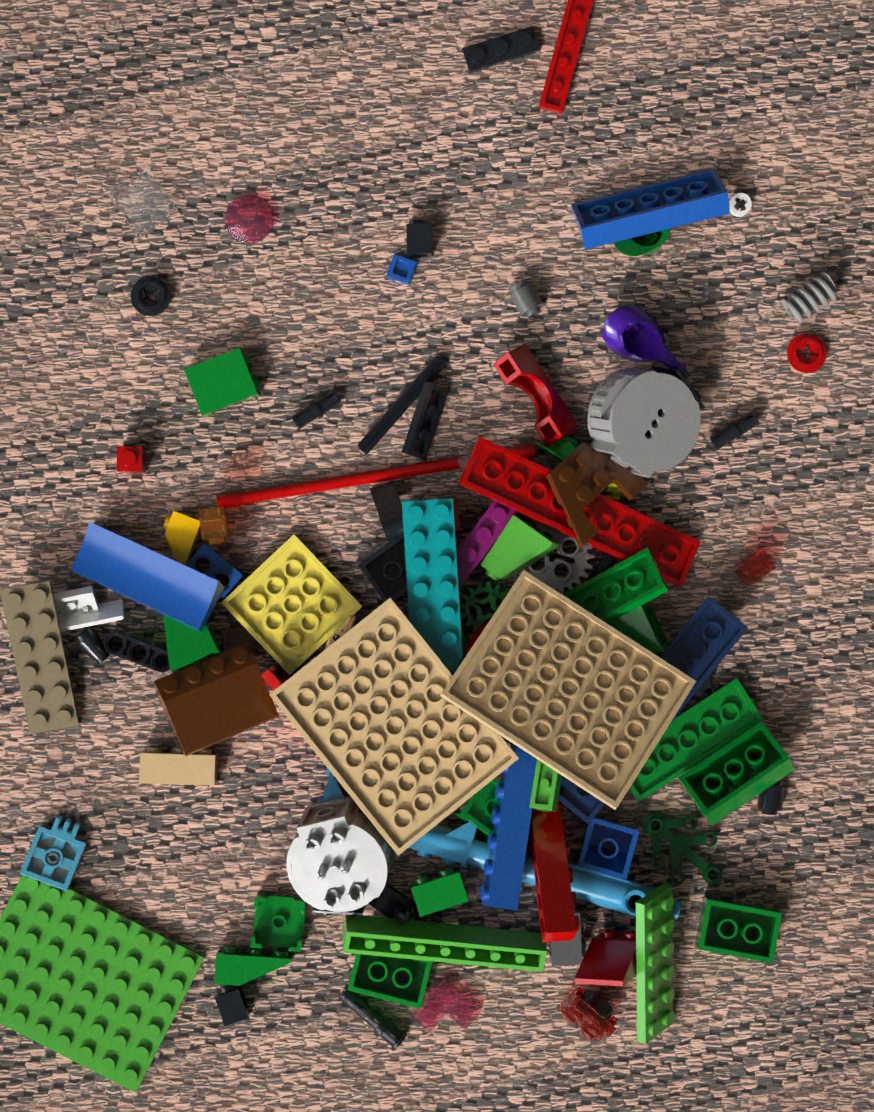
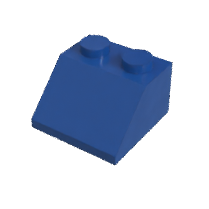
M593 818L586 825L577 866L626 880L640 831Z

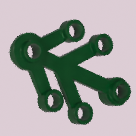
M657 812L649 813L645 816L642 827L644 832L651 837L652 856L650 862L654 868L660 869L666 864V858L661 850L662 837L669 843L671 862L669 879L673 884L681 885L685 881V874L681 870L680 854L702 871V878L707 883L716 884L721 880V868L714 863H706L687 846L705 844L708 847L716 845L718 838L714 832L706 831L703 834L675 836L668 829L685 827L687 830H695L698 827V819L693 815H686L684 818L665 819L662 814ZM689 818L695 820V824L692 827L686 825V821ZM653 821H658L660 823V826L657 830H653L651 828V823ZM709 834L714 836L712 843H706L705 837ZM657 856L663 859L660 865L654 864V858ZM710 870H716L717 876L714 879L708 877ZM675 873H681L680 881L673 880Z

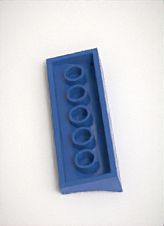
M715 168L571 204L585 250L730 214L728 191Z
M89 522L80 551L70 569L80 576L202 632L225 588L218 580L92 522Z

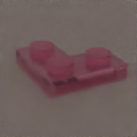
M443 977L427 995L422 1008H416L411 1017L429 1033L446 1014L466 1030L480 1014L481 1009Z

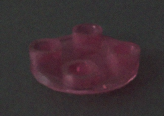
M243 195L234 199L225 213V225L229 234L243 243L256 244L263 240L271 232L274 224V213L270 205L263 198L256 195Z

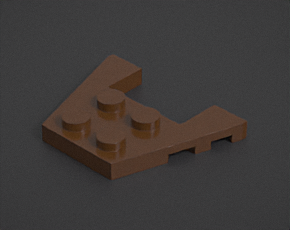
M583 442L546 475L559 505H562L568 517L566 520L569 527H572L577 537L575 540L580 548L599 532L582 510L610 483L614 482L629 500L633 499L648 484L645 480Z

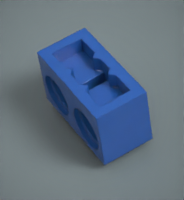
M205 543L186 564V566L216 580L219 575L226 574L230 581L220 595L222 598H226L245 576ZM202 558H207L210 561V568L206 572H201L198 569V562Z

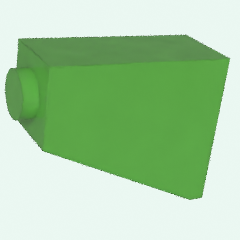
M513 515L481 563V566L487 569L485 573L494 580H509L556 550L560 544L523 517Z

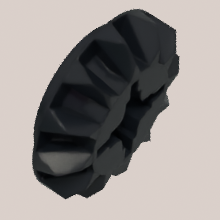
M145 277L133 286L131 302L133 307L142 315L154 317L164 313L167 306L170 305L171 293L166 283L161 279ZM145 288L151 293L157 292L155 296L157 305L151 301L145 302L147 298L144 291Z

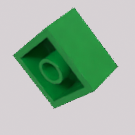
M453 865L439 868V873L431 876L429 872L419 874L411 882V890L420 917L469 901L460 868H454Z

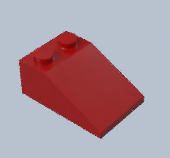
M613 929L600 931L597 936L592 938L589 944L587 954H585L575 976V983L624 986L636 976V931L630 930L624 933H616Z

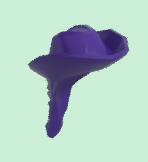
M623 305L608 316L603 325L602 338L607 347L618 356L634 362H660L668 368L681 370L685 375L688 373L686 364L679 362L665 346L666 340L662 328L650 313L639 306Z

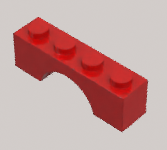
M526 344L509 351L493 363L506 385H513L522 389L531 398L537 413L534 428L546 447L551 446L579 428V425Z

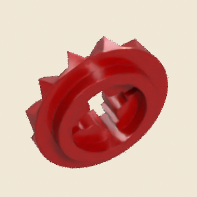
M808 333L800 334L792 339L786 351L788 362L793 369L802 373L817 371L822 367L827 356V350L823 341L816 335ZM808 343L809 352L817 354V356L808 357L806 363H804V356L796 352L803 351Z

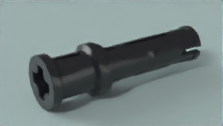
M346 989L340 996L339 1000H342L374 1029L376 1037L380 1036L391 1045L392 1051H395L408 1035L406 1031L402 1032L391 1023L392 1019L386 1016L384 1018L355 992ZM354 1001L357 1002L363 1009H365L371 1016H368L362 1009H360L354 1003ZM387 1030L390 1031L396 1038L392 1037L387 1032Z

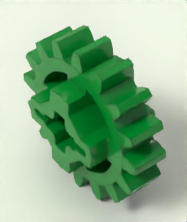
M479 582L477 583V590L471 587L468 588L470 596H462L466 604L460 605V608L465 609V613L461 614L460 617H467L468 621L465 623V626L467 627L472 624L474 626L473 633L483 625L486 619L492 618L494 615L493 613H487L485 616L482 615V609L475 603L485 605L487 602H490V608L496 612L495 601L497 597L502 602L508 593L507 591L500 593V585L495 586L493 589L491 588V583L487 582L486 587L482 588ZM481 592H490L488 597L482 600L474 597ZM470 605L474 607L477 612V617L475 621L472 619L469 612Z

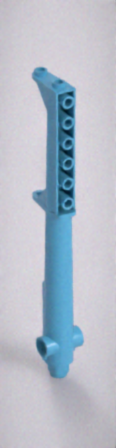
M327 768L325 775H329L326 789L323 797H318L316 804L346 797L338 780ZM466 822L455 829L437 824L409 847L418 850L417 855L431 859L432 855L442 857L441 862L455 866L456 862H459L462 869H465L466 864L483 869L486 859H489L490 853L487 842L474 839L477 827L470 822ZM526 853L522 882L535 885L532 855ZM568 862V868L572 867L573 883H570L571 892L575 891L576 899L636 917V906L628 905L629 898L633 895H639L641 899L656 889L655 887L628 879H620ZM674 899L673 905L674 921L678 919L682 904L681 901Z

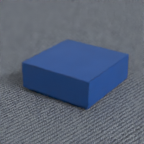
M394 253L386 277L410 285L418 261Z

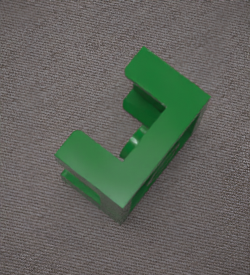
M496 777L469 798L466 803L459 806L453 813L463 821L470 822L484 832L486 838L493 832L494 823H491V814L493 808L497 806L498 798H495L496 784L500 783V780Z
M257 893L254 902L255 919L250 948L262 949L264 946L288 948V951L301 952L303 948L307 902L301 897Z

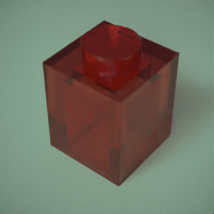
M760 547L736 563L734 566L737 570L734 573L742 584L746 582L748 585H752L774 570L776 566L764 549Z

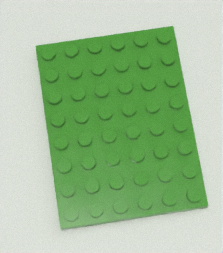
M22 875L0 917V1024L136 1093L205 956L70 887L67 892Z

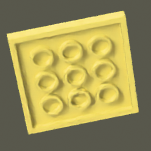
M295 535L290 537L221 602L289 675L319 649L346 622L351 614L355 615L363 607Z

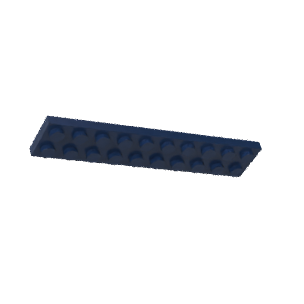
M709 596L659 656L696 681L672 721L748 629L745 624ZM562 776L558 800L589 824L605 803Z

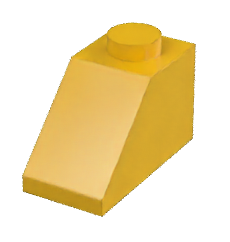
M173 511L172 516L167 515L163 529H166L165 536L177 562L186 566L191 559L204 522Z

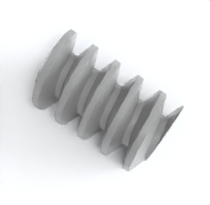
M825 272L821 273V278L815 277L812 279V283L807 282L804 285V289L798 288L796 295L791 293L788 295V300H781L789 316L801 324L804 322L803 314L809 318L812 317L810 309H814L818 313L820 312L819 303L827 307L829 306L828 297L834 302L837 300L835 284Z

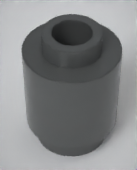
M527 279L516 283L510 288L512 293L510 296L522 317L528 316V318H532L541 312L540 308L543 306V302L532 283L529 284Z

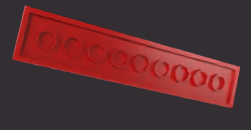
M478 437L458 484L577 539L573 528H570L566 519L568 517L562 505H559L546 478V475L552 470L489 440ZM599 494L582 510L584 515L599 530L586 544L622 561L648 547L664 581L677 587L683 586L701 541L602 494Z

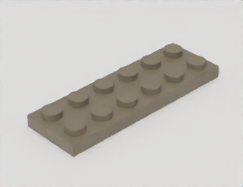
M51 579L0 588L29 733L33 734L79 726L80 720Z

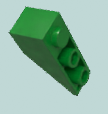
M224 946L223 950H218L216 953L214 984L240 986L291 963L293 955H288L286 950H273V954L263 953V949L248 948V952H240L237 947Z

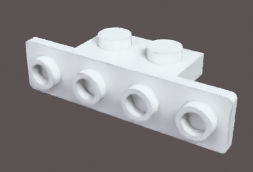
M92 586L54 594L62 632L115 622L125 618L124 602L122 599L98 604Z

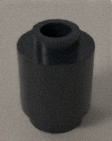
M779 780L758 794L757 808L762 809V814L777 815V811H782L784 797L782 780Z

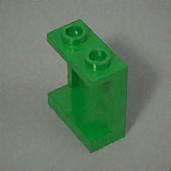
M240 347L184 369L201 415L204 418L213 415L216 411L249 398L259 397L257 390L262 389L257 376H252L248 367L253 365L248 353H242Z

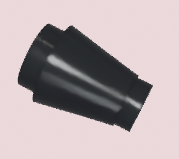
M88 627L74 638L78 643L76 646L96 661L98 665L110 656L97 631H93L91 627Z

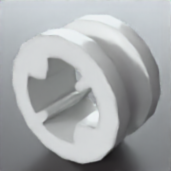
M745 193L734 194L729 201L730 213L737 217L746 215L752 206L750 197ZM736 199H739V201L743 199L746 202L744 205L745 210L740 211V208L738 210L734 208Z

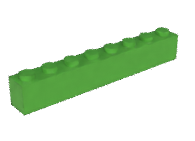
M345 915L342 930L343 953L543 972L547 955L546 942L542 941V933L415 920L405 921L403 924H400L395 918L364 915L356 917Z

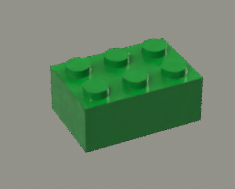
M703 896L695 946L699 950L773 963L782 913L778 909Z
M356 954L347 990L421 1009L424 1004L434 961Z

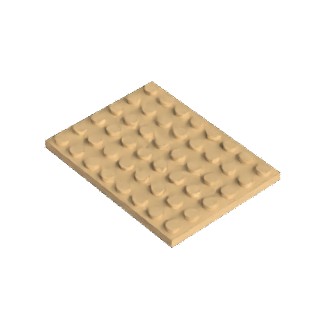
M523 570L440 696L616 810L696 681Z
M389 598L269 695L399 856L519 758L501 735L440 696L453 675L393 600Z

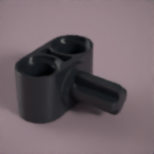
M388 883L385 884L380 896L369 902L377 911L388 918H395L400 924H403L405 921L409 922L410 916L417 908L415 902L411 899L408 901L406 895Z

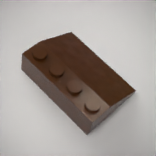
M247 642L154 681L156 695L185 756L279 717L274 702L269 695L270 692L265 680L261 676L262 673Z

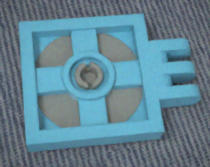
M57 815L51 830L39 826L20 874L68 892L87 844L76 840L81 823L76 822L73 830H69L72 820L67 818L64 826L61 827L60 824L63 816Z

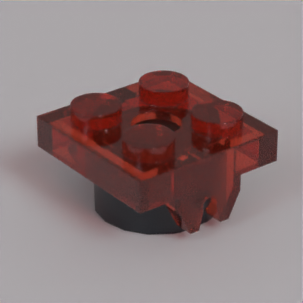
M575 988L569 997L563 1000L557 1008L562 1012L561 1016L567 1022L575 1023L580 1027V1032L589 1040L594 1039L596 1041L610 1037L616 1029L614 1026L618 1019L613 1015L614 1009L600 995L589 989Z

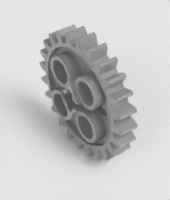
M534 520L535 526L544 533L551 534L552 538L560 544L557 548V553L575 559V563H568L560 559L550 562V557L546 555L543 557L545 560L543 569L539 571L534 570L531 565L524 570L554 590L558 589L560 594L563 595L564 587L572 590L574 582L578 585L582 584L579 579L580 576L589 577L584 570L585 568H593L592 565L587 563V560L594 559V556L588 554L587 551L594 547L585 544L580 548L575 538ZM568 540L574 541L577 546L572 554H566L562 549L563 544ZM560 564H565L569 568V573L564 578H559L555 574V569Z

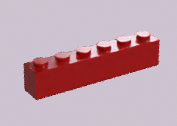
M558 800L556 812H544L532 808L529 828L543 942L573 941L576 932L580 930L579 916L574 914L577 899L575 891L571 892L570 883H573L572 867L568 868L567 859H570L569 844H565L564 836L567 835L566 821H562L561 818L564 804L560 800Z

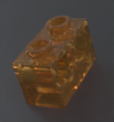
M222 506L198 510L202 540L209 542V545L212 546L227 544L226 539H232L228 509Z

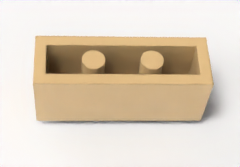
M147 747V752L140 753L139 783L216 785L218 754H212V749H202L197 753L185 756L182 748H172V752H162L161 747Z

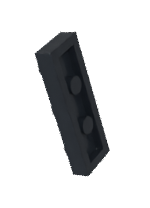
M533 26L464 47L462 52L470 74L540 52V47Z
M424 382L402 453L420 460H426L448 393L447 389L431 382Z

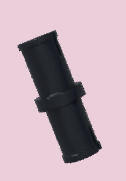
M332 390L319 400L309 402V406L292 415L291 418L300 430L316 418L321 419L324 413L341 404V401L334 390Z
M750 411L734 423L732 421L729 422L726 428L710 436L709 439L718 451L731 441L741 439L742 434L760 425L754 413Z

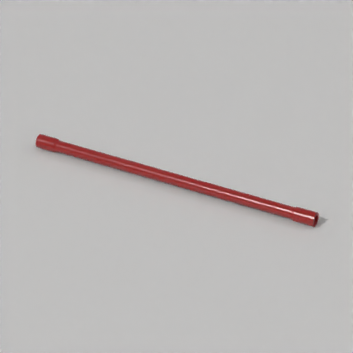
M534 443L507 448V450L526 459L537 458V449ZM470 455L245 492L237 491L216 495L218 509H225L248 503L465 468Z

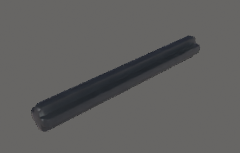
M438 355L435 356L359 442L358 448L363 453L368 454L418 398L424 382H432L446 366L443 358Z

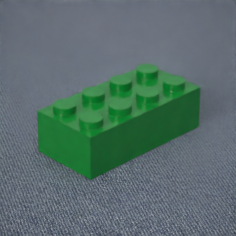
M761 721L678 778L708 823L713 826L794 771V767L790 757Z

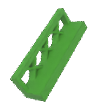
M538 759L529 808L544 812H556L562 775Z

